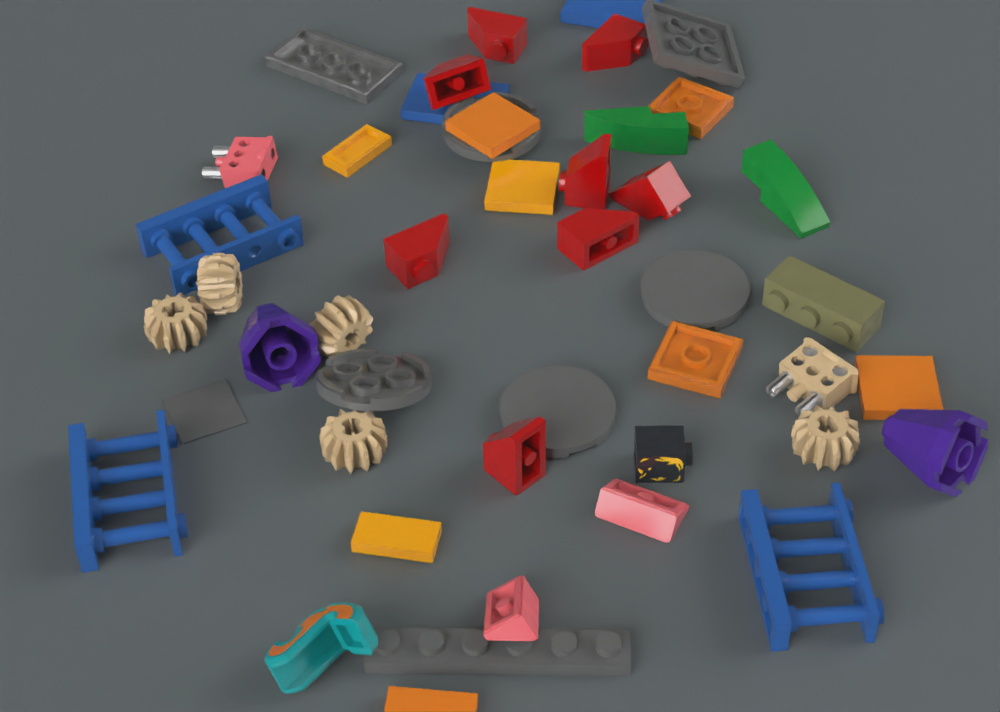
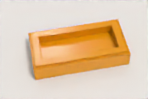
M366 124L322 156L323 165L348 178L392 146V137Z
M361 511L351 540V550L355 553L433 563L442 533L441 522Z

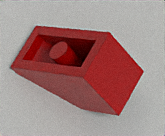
M474 7L467 9L468 36L486 59L515 64L527 45V18Z
M614 13L582 43V70L589 72L631 66L647 51L649 40L646 38L645 24Z
M469 54L438 64L424 77L432 110L491 90L484 58Z
M612 134L602 135L570 157L567 171H561L559 179V191L565 192L564 206L606 209L610 191Z
M670 161L630 178L609 193L613 201L636 212L648 221L662 216L664 220L673 217L682 210L680 204L691 197Z
M584 208L557 222V249L580 269L585 271L638 243L640 215L633 211Z
M443 213L384 238L386 266L407 289L439 275L450 244L448 216Z
M541 416L513 422L500 432L493 433L483 443L484 471L515 496H518L546 476V420Z

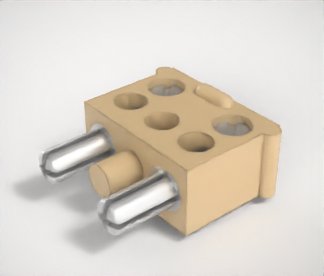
M806 337L801 346L779 362V377L766 386V392L771 397H776L785 388H789L787 396L791 401L797 402L801 397L805 399L795 407V412L799 416L802 410L812 411L816 404L822 409H829L832 405H837L850 393L855 394L857 392L859 371L812 338Z

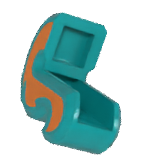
M348 602L332 603L315 610L305 617L289 640L285 642L276 641L266 652L264 662L282 693L294 694L305 690L345 651L349 650L353 654L372 655L378 646V635L360 605Z

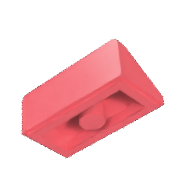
M616 478L601 488L595 516L669 543L685 518L689 505Z
M520 575L487 592L483 636L486 640L535 641L538 639L539 599L524 575Z

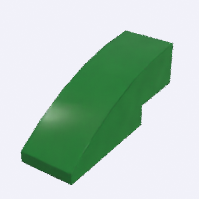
M650 106L584 110V141L592 143L604 134H612L611 149L656 155L687 154L689 126L685 112L652 114Z
M772 139L743 150L741 172L761 190L760 201L797 236L802 239L829 228L830 220L811 186L797 166Z

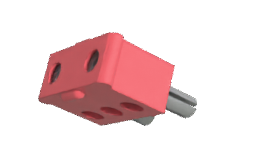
M235 137L231 147L214 146L212 154L216 158V167H203L202 175L203 178L222 179L224 188L261 174L268 181L278 159L273 137Z

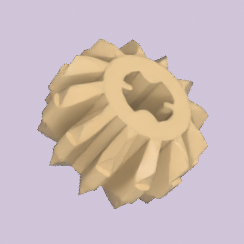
M213 253V255L201 258L197 269V295L200 297V304H203L206 314L227 315V313L239 310L242 305L243 284L240 263L234 254Z
M182 292L176 297H170L166 294L165 299H154L152 307L145 309V335L148 337L149 342L154 344L156 350L166 348L169 354L175 349H182L186 352L187 346H199V339L206 336V310L203 309V304L197 302L195 296L185 298Z
M338 295L332 303L325 302L324 308L321 311L315 312L316 319L309 324L316 331L318 350L329 358L342 352L358 349L361 344L367 343L365 338L373 331L370 326L373 317L364 305L349 295L344 298Z
M816 404L812 411L802 410L798 420H795V425L792 426L793 454L801 456L803 465L816 464L818 471L822 466H828L833 471H836L839 464L849 466L853 456L856 455V451L859 450L858 421L850 419L848 411L836 412L833 405L829 409H822Z
M340 409L338 417H327L325 426L321 428L319 435L325 462H331L335 471L347 467L350 474H352L355 468L361 467L368 471L370 463L380 464L382 454L386 452V447L388 446L382 418H375L372 411L360 413L359 410H353L346 413Z

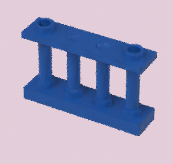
M262 174L135 224L140 248L145 257L149 258L163 253L172 266L169 267L175 296L180 292L185 295L198 289L196 283L198 263L204 256L213 255V253L234 254L240 263L241 272L304 245L301 218L295 215L281 221L270 209L272 206L269 185ZM257 214L268 227L250 234L240 221ZM226 227L236 240L218 247L208 234ZM195 240L204 253L186 260L176 247Z
M164 410L156 411L158 431L96 441L95 437L88 438L84 423L68 425L74 547L82 573L99 570L98 553L105 552V547L170 536L174 557L183 556L181 539L187 538L189 535L185 513L178 514L171 450L179 448L175 424L167 425ZM160 447L161 460L98 470L97 466L92 467V462L99 461L101 456ZM163 476V490L100 500L99 496L94 497V491L101 490V486ZM166 506L167 520L106 531H102L101 527L96 528V522L103 521V516Z
M840 482L831 483L827 505L769 509L767 505H761L758 489L741 490L738 520L771 652L788 650L791 632H796L797 627L860 622L865 642L875 643L878 625L884 623L883 603L881 598H875L852 524L854 518L853 505L850 499L844 498ZM830 521L835 537L777 541L776 537L770 538L768 530H770L771 526ZM840 553L844 570L786 575L785 571L778 570L777 563L779 558ZM850 587L854 601L852 605L795 609L794 605H787L786 597L788 592Z

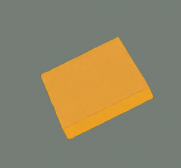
M510 159L492 162L484 200L485 210L553 215L560 163Z

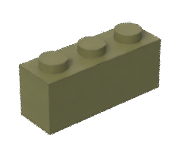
M789 255L765 278L762 305L838 344L858 352L880 329L885 300Z

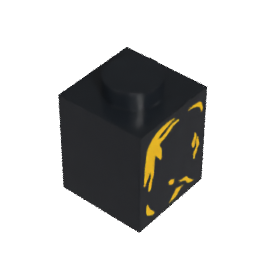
M635 426V482L684 483L685 466H692L693 446L692 442H685L684 427Z

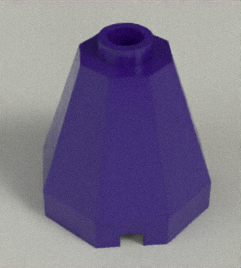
M274 303L257 306L248 317L239 342L246 379L270 392L280 391L282 389L279 385L291 382L292 388L302 386L321 363L318 338L314 327Z
M899 409L895 414L890 415L886 419L882 428L884 446L928 487L953 497H957L962 492L955 488L962 480L967 485L975 480L988 449V439L981 437V429L988 431V422L960 410Z

